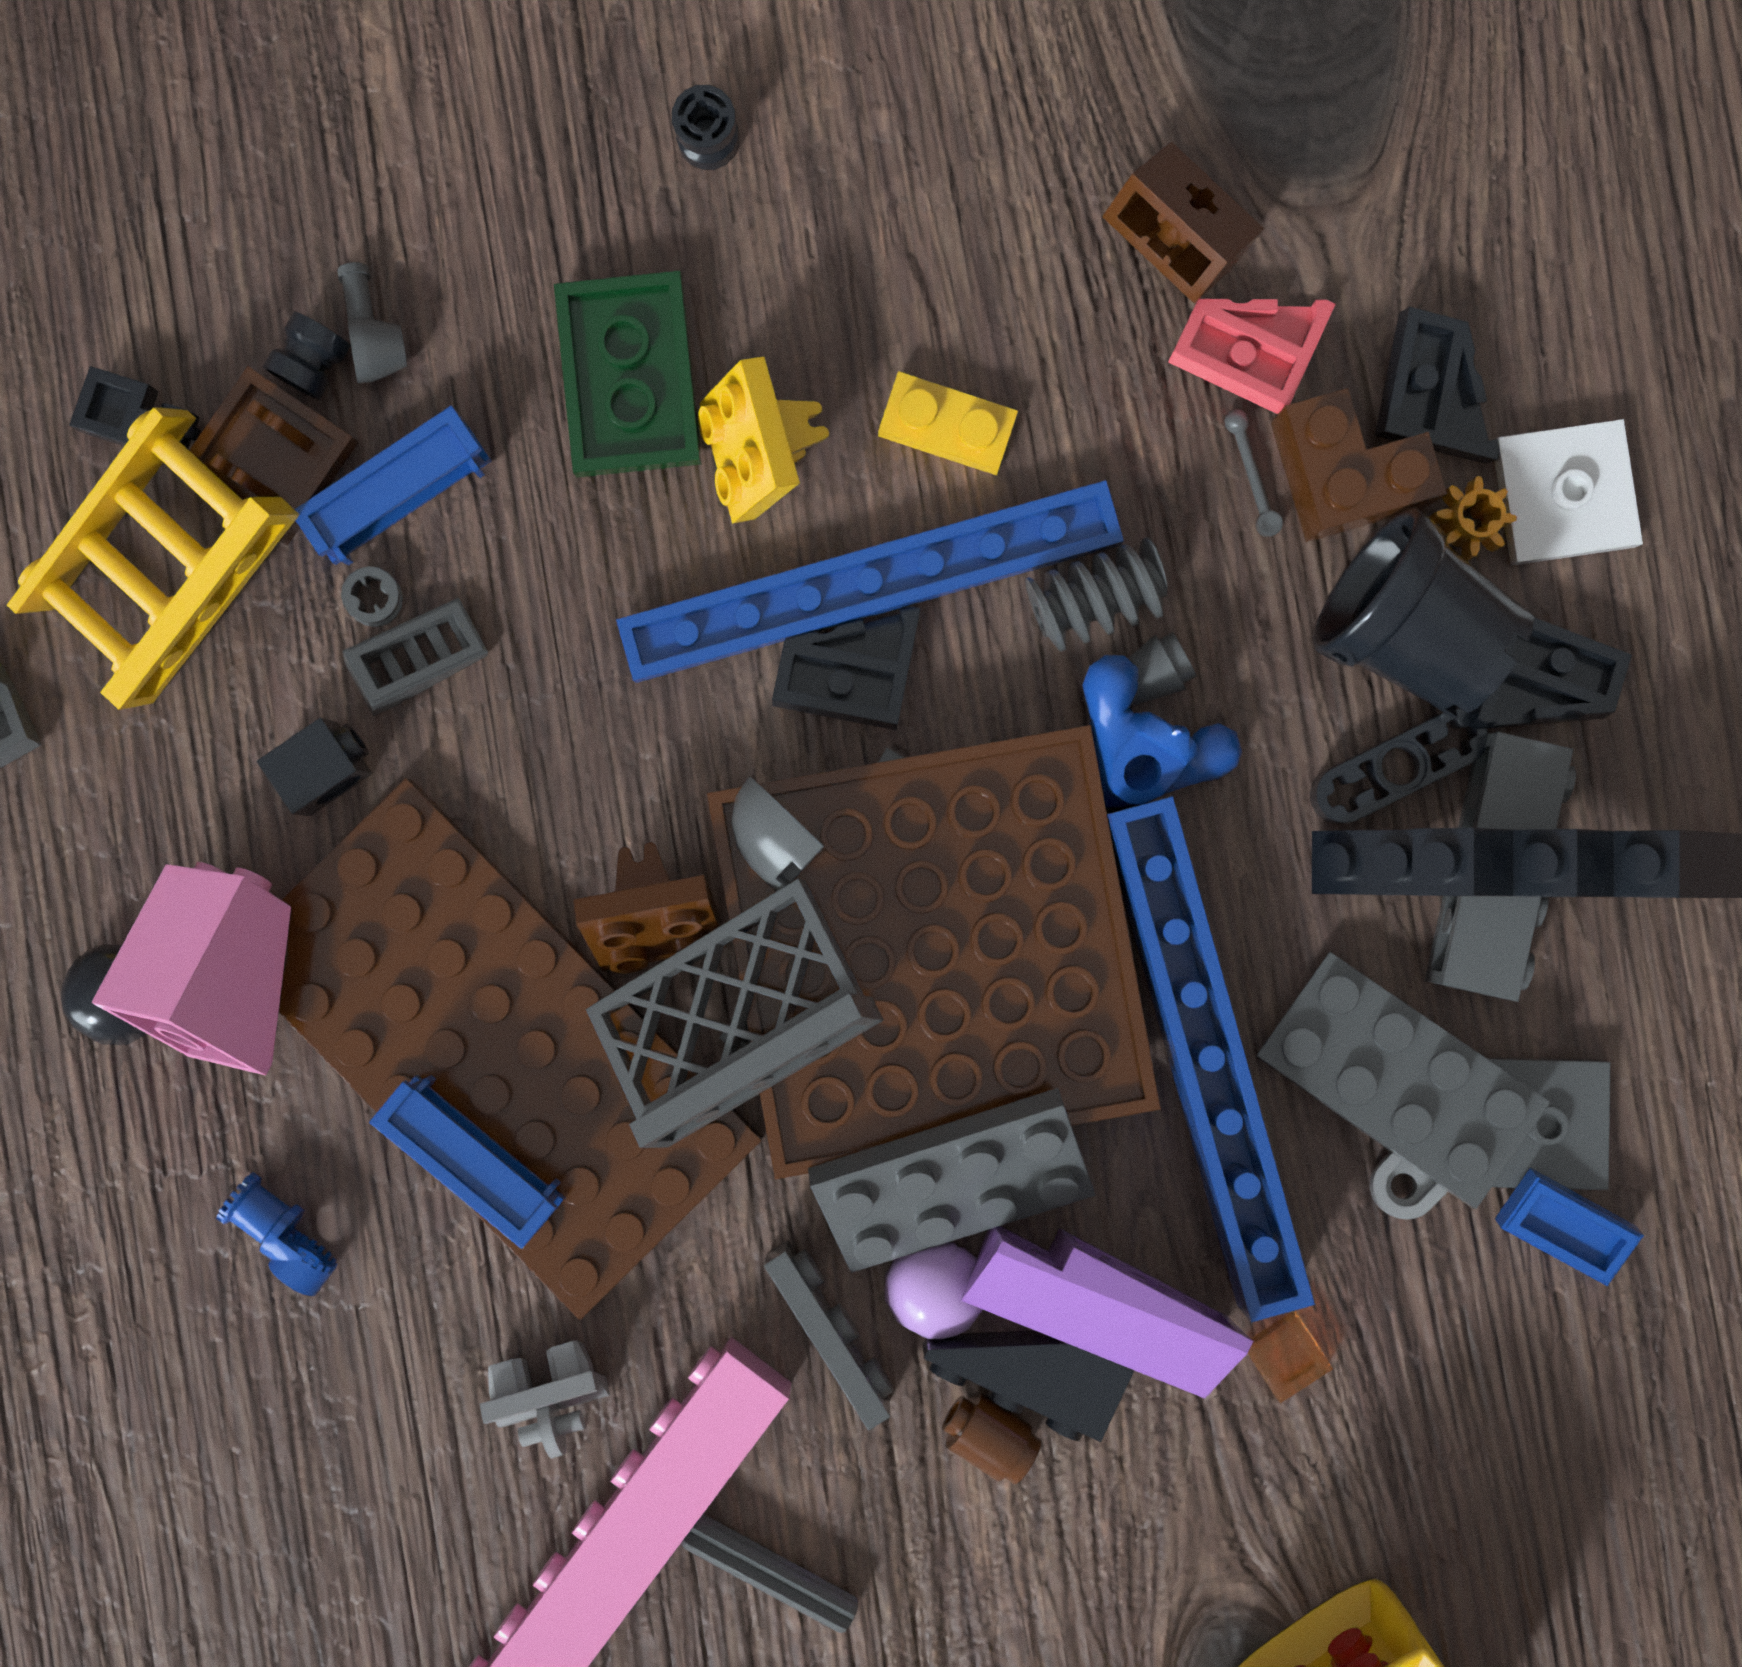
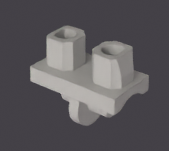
M577 1340L546 1350L552 1382L541 1386L532 1387L526 1359H510L490 1365L488 1367L491 1400L479 1404L483 1423L495 1422L497 1427L502 1428L537 1417V1423L518 1428L521 1446L526 1447L542 1442L546 1453L551 1459L566 1454V1434L585 1429V1420L581 1410L561 1415L559 1410L610 1396L606 1376L594 1372L592 1361L584 1343Z

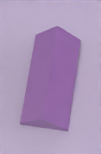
M1002 1226L988 1229L961 1300L1204 1399L1246 1356L1253 1343V1340L1227 1315L1062 1229L1058 1230L1049 1250L1030 1242Z

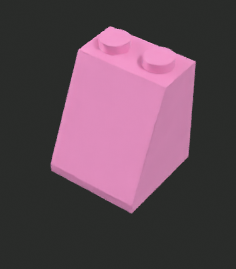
M197 862L194 868L166 864L91 1003L188 1057L266 1076L273 1061L291 906L269 893L272 887L271 882L247 869L236 868L233 874H228L219 868L203 862Z

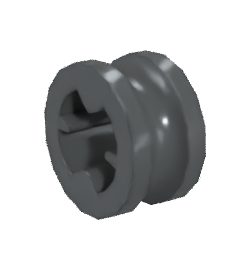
M370 566L359 568L351 573L342 585L341 598L344 608L350 616L365 626L380 627L387 625L397 617L402 608L403 595L401 587L388 572L381 568ZM371 581H381L380 590L388 596V602L382 609L375 604L374 613H365V604L357 598V593L363 585L367 589H371Z

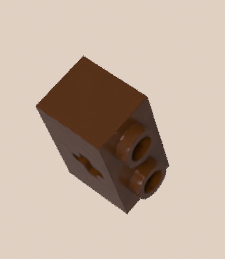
M1172 141L1132 173L1102 216L1194 304L1233 269L1264 230L1253 217Z

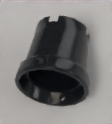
M1412 508L1400 512L1383 525L1349 564L1321 610L1316 621L1312 641L1316 651L1330 660L1343 666L1353 667L1358 664L1427 701L1451 718H1457L1456 706L1466 713L1472 712L1486 701L1511 673L1518 659L1507 653V646L1514 633L1525 641H1529L1533 631L1534 616L1527 608L1509 597L1447 545L1445 533L1431 518L1419 508Z

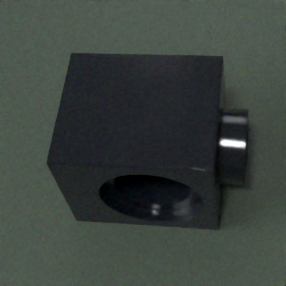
M321 717L256 761L293 815L312 816L372 775V772L363 760L364 757L369 755V751L358 733L348 723L340 726L338 722Z

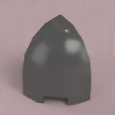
M748 777L736 795L731 824L736 847L751 869L777 892L790 884L824 849V846L753 778Z

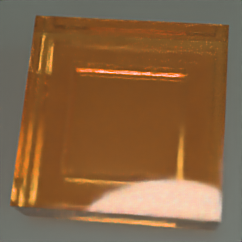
M1292 1311L1251 1338L1253 1343L1247 1355L1280 1404L1333 1370L1326 1356L1295 1311Z

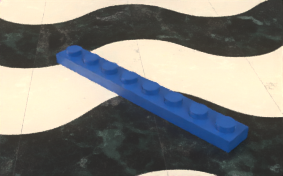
M1107 480L616 619L632 679L635 683H639L783 642L787 638L822 631L841 624L1122 545L1124 539Z

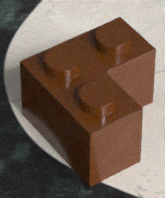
M1348 388L1286 405L1271 422L1306 543L1390 519L1400 512L1412 508H1419L1420 510L1427 508L1447 494L1429 432L1366 449Z

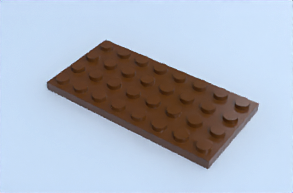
M405 778L281 900L291 906L278 1013L376 1113L402 1081L410 1082L416 1075L422 1079L432 1075L437 1080L431 1088L546 1184L550 1185L555 1179L561 1182L555 1190L561 1193L565 1199L522 1249L468 1204L466 1205L579 1321L763 1139L734 1108L670 1147H639L629 1126L630 1123L637 1119L586 1011L588 1007L618 989L412 779ZM629 1003L610 1016L620 1038L637 1044L644 1016L632 1003ZM656 1029L651 1049L677 1057L679 1051ZM627 1051V1053H628V1055H629V1057H630V1059H631V1061H632L633 1056H634V1053H633V1052H630V1051ZM648 1057L641 1082L650 1102L667 1093L674 1065ZM688 1070L685 1082L699 1073Z

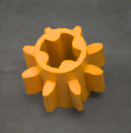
M1480 476L1467 483L1465 495L1454 485L1446 489L1447 494L1442 497V500L1448 507L1429 516L1436 524H1440V528L1447 537V545L1452 544L1462 548L1461 554L1465 560H1470L1477 556L1480 550V542L1491 552L1503 547L1505 543L1498 531L1517 521V516L1506 513V507L1503 502L1508 493L1506 488L1497 492L1483 489L1484 483ZM1469 507L1471 517L1481 519L1482 526L1476 530L1474 520L1463 517V511Z

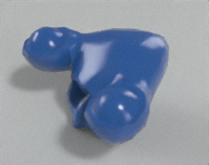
M1104 655L1089 666L1082 685L1089 713V725H1091L1106 809L1116 810L1137 804L1142 805L1157 797L1193 784L1218 780L1238 766L1242 755V747L1237 732L1226 726L1216 723L1201 727L1190 737V731L1185 726L1171 725L1151 712L1134 713L1130 706L1138 690L1139 668L1123 655Z

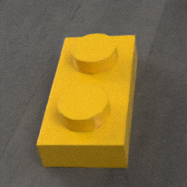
M898 371L878 430V436L997 476L1018 411Z

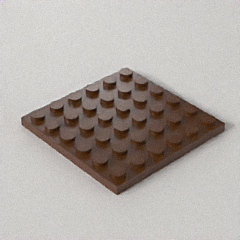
M1091 725L759 784L824 846V849L793 881L798 878L806 881L864 996L873 998L884 1019L879 1024L760 1093L775 1180L808 1174L809 1167L1056 1088L1059 1089L1072 1126L1161 1110ZM742 787L707 793L729 921L775 893L751 869L736 847L731 820L735 798ZM796 902L777 913L770 940L798 948L805 919ZM759 924L746 933L756 935ZM735 938L733 945L739 979L744 980L754 943ZM814 940L811 952L823 955L817 942ZM768 947L757 985L785 993L796 955ZM809 959L799 997L818 1003L840 990L828 964ZM755 992L747 1018L748 1030L764 1035L775 1029L783 1001ZM796 1005L793 1017L808 1008Z

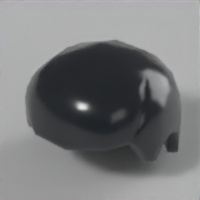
M102 944L88 949L84 955L78 956L67 971L61 988L63 1012L73 1028L92 1040L105 1045H128L147 1035V1033L91 1003L122 945Z

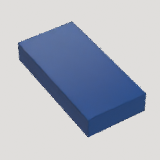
M1531 1167L1495 1217L1501 1229L1606 1286L1609 1285L1644 1236L1636 1225Z

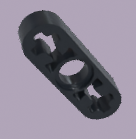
M1456 709L1457 718H1451L1444 712L1439 713L1320 773L1315 778L1310 789L1311 805L1316 814L1327 822L1341 824L1357 821L1475 762L1486 749L1487 729H1476L1469 726L1473 712L1466 713L1462 709ZM1448 722L1453 729L1462 727L1466 729L1468 738L1461 742V748L1464 752L1462 754L1456 748L1440 751L1429 757L1427 750L1423 747L1445 738L1448 735V728L1446 726ZM1419 734L1422 736L1423 746L1416 740V736ZM1393 748L1408 752L1414 761V774L1403 785L1391 783L1382 772V760L1386 753ZM1431 761L1437 765V768L1433 771L1431 770ZM1365 762L1367 777L1373 787L1381 793V796L1375 799L1373 788H1368L1349 798L1351 809L1348 812L1343 805L1331 806L1328 803L1327 796L1335 791L1332 780L1337 778L1341 785H1345L1366 777V774L1359 768V765Z

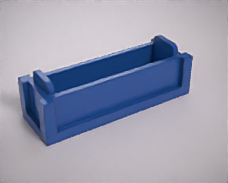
M451 405L297 507L295 510L300 515L295 521L319 556L323 557L327 554L333 564L337 565L343 562L349 566L354 562L349 555L350 553L470 473L474 472L479 478L483 477L485 473L481 468L492 462V460L466 421Z
M416 1075L410 1082L402 1081L369 1123L522 1249L565 1199L561 1193L555 1190L561 1182L555 1179L550 1185L546 1184L431 1088L437 1080L432 1075L425 1079Z

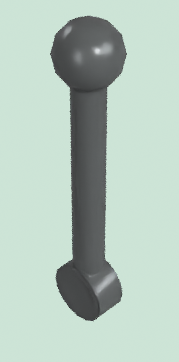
M1235 409L1226 415L1225 427L1235 435L1260 516L1255 523L1256 530L1264 537H1272L1280 532L1283 521L1277 512L1271 510L1247 434V428L1250 423L1249 416L1245 411Z

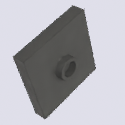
M1485 1057L1551 1102L1492 1187L1516 1188L1531 1167L1569 1189L1608 1190L1611 1062L1604 1060Z

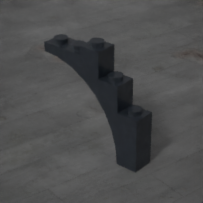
M1490 828L1312 831V894L1742 898V834L1688 830L1607 831L1589 829L1509 830Z

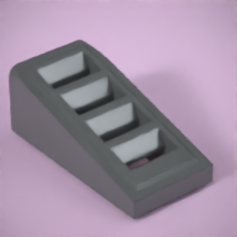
M459 598L342 651L345 664L373 716L401 704L488 656V651ZM447 622L463 649L454 654H451L438 629L439 626ZM423 635H426L439 661L428 665L416 642V639ZM403 647L415 670L414 673L407 676L402 672L392 653ZM379 659L392 682L383 687L380 686L369 665Z

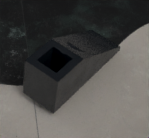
M1035 1330L962 1333L945 1339L925 1338L922 1343L924 1359L932 1362L929 1369L938 1377L958 1386H964L968 1379L989 1389L988 1398L999 1406L1018 1414H1022L1025 1407L1048 1417L1045 1423L1049 1428L1074 1441H1080L1084 1434L1102 1442L1134 1373V1370Z

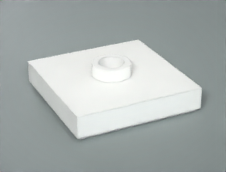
M1624 419L1497 438L1499 454L1498 459L1495 460L1498 487L1499 490L1506 488L1508 491L1503 499L1506 513L1517 516V521L1505 527L1510 566L1629 549L1643 544Z

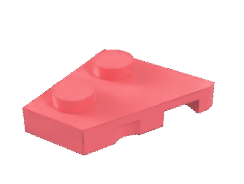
M1199 299L1189 316L1168 363L1279 414L1286 405H1290L1336 304L1329 300H1315L1311 307L1278 306V299H1252L1247 303H1235L1229 299Z

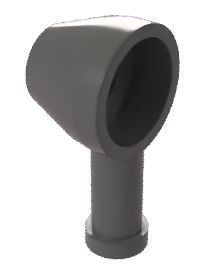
M359 262L341 265L337 269L339 282L343 285L357 382L377 381L407 367L401 325L376 320L373 317L368 281L371 278L369 267Z

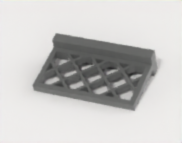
M799 878L586 1009L637 1119L630 1123L629 1126L640 1148L672 1146L884 1021L873 998L864 996L806 881ZM794 902L797 903L805 919L798 948L770 940L777 913ZM759 924L756 935L746 933ZM735 938L754 943L744 980L716 972L724 945ZM814 940L817 942L823 955L811 952ZM768 947L796 955L785 993L757 985ZM705 957L703 968L693 965ZM809 959L828 964L840 990L818 1003L799 997ZM681 971L700 976L690 1012L664 1005L670 980ZM714 980L741 988L731 1025L704 1017ZM652 990L650 1000L640 997ZM755 992L783 1001L775 1029L764 1035L745 1030ZM629 1003L647 1008L637 1044L620 1038L610 1016ZM796 1005L808 1008L793 1017ZM661 1013L687 1020L677 1057L651 1049ZM701 1025L728 1033L721 1061L711 1067L691 1062ZM742 1038L753 1041L739 1049ZM627 1051H630V1052H633V1053H634V1056H633L632 1061H631V1059H630V1057H629ZM648 1057L674 1065L667 1093L650 1102L641 1082ZM688 1070L699 1073L685 1082Z

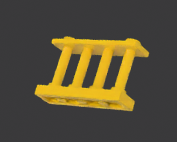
M153 407L152 410L143 413L132 423L127 433L129 441L45 554L29 564L21 573L18 580L21 586L7 604L15 614L50 611L55 608L113 662L111 670L115 674L100 693L118 710L154 703L300 515L282 497H250L242 500L180 442L196 420L188 410ZM163 463L224 518L222 525L225 531L212 547L207 549L202 547L143 492V489ZM126 512L187 567L185 575L188 579L175 596L167 597L106 540ZM90 560L150 615L148 623L151 627L139 643L133 645L129 643L70 588Z

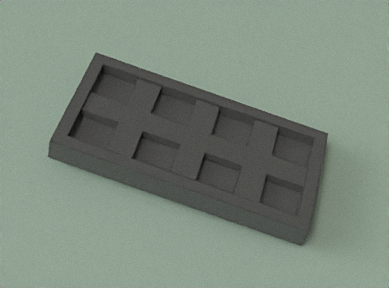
M1331 952L1324 958L1255 1056L1473 1209L1478 1208L1551 1103Z
M1058 1088L808 1168L810 1187L851 1273L1096 1196Z

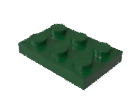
M671 271L554 284L572 470L576 478L702 465L681 272Z

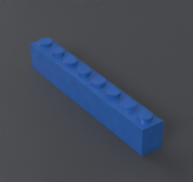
M1173 796L1107 814L1119 884L1237 1306L1251 1323L1315 1305Z

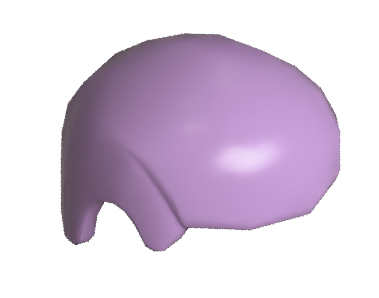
M947 1242L894 1259L885 1274V1302L895 1320L907 1329L927 1339H945L967 1331L983 1310L961 1301L975 1266L976 1257L965 1248L958 1247L955 1243Z

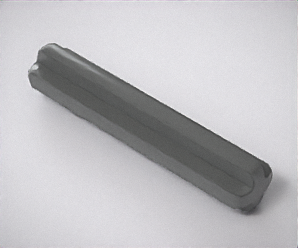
M702 1514L681 1542L685 1550L838 1633H844L855 1618L858 1610V1600L854 1595Z

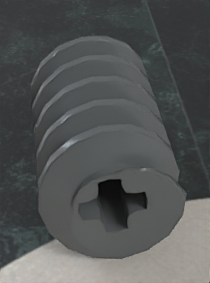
M1149 537L1141 540L1139 555L1128 544L1119 546L1116 551L1115 564L1105 553L1096 554L1092 559V574L1080 561L1072 562L1068 567V583L1055 569L1048 570L1045 573L1044 591L1041 590L1032 578L1028 577L1025 580L1027 594L1036 621L1044 637H1049L1060 652L1066 650L1067 630L1073 629L1084 644L1090 642L1091 622L1097 620L1107 635L1114 634L1115 614L1120 612L1132 627L1139 625L1140 605L1145 604L1156 619L1163 617V597L1167 596L1168 588L1162 561L1156 546Z

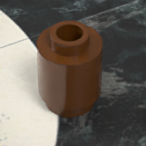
M980 1391L974 1393L969 1400L964 1396H960L949 1409L942 1424V1430L948 1433L945 1447L996 1481H1001L1005 1478L1013 1484L1019 1483L1032 1467L1041 1447V1439L1031 1433L1032 1426L994 1403Z

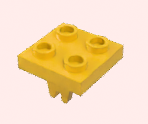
M764 356L740 360L699 403V431L704 442L711 445L717 466L715 473L716 492L721 503L728 506L732 524L758 518L800 484L794 463L800 461L806 455V448L823 442L829 436V431L826 427H812L808 423V419L816 417L822 411V406L819 402L776 400Z

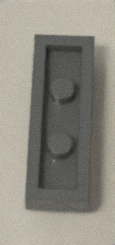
M789 1240L768 1252L763 1266L867 1430L870 1431L890 1418V1399L887 1395L894 1392V1388L886 1372L876 1358L866 1362L853 1343L855 1339L860 1337L859 1332L844 1307L839 1303L831 1308L818 1288L825 1283V1279L809 1252L804 1249L797 1254Z

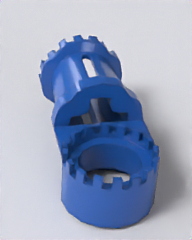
M255 1172L250 1173L249 1176L245 1177L242 1184L240 1183L237 1186V1190L240 1193L237 1194L235 1191H232L230 1194L234 1201L231 1199L225 1200L223 1206L219 1209L216 1219L222 1224L234 1223L261 1244L259 1251L271 1259L268 1266L282 1283L303 1295L315 1296L338 1265L336 1258L333 1257L329 1261L332 1256L330 1251L326 1255L322 1254L325 1250L323 1245L319 1247L316 1245L317 1241L308 1239V1236L295 1229L305 1212L298 1204L289 1207L260 1185L262 1177Z

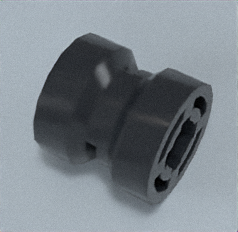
M695 85L686 89L677 97L672 108V125L682 157L690 165L701 170H715L727 165L734 158L739 147V130L731 99L721 89L712 85Z
M294 311L284 328L287 336L284 342L286 345L285 349L272 350L263 368L286 384L320 401L329 385L327 375L324 373L325 369L330 370L333 364L341 363L351 345L320 323Z

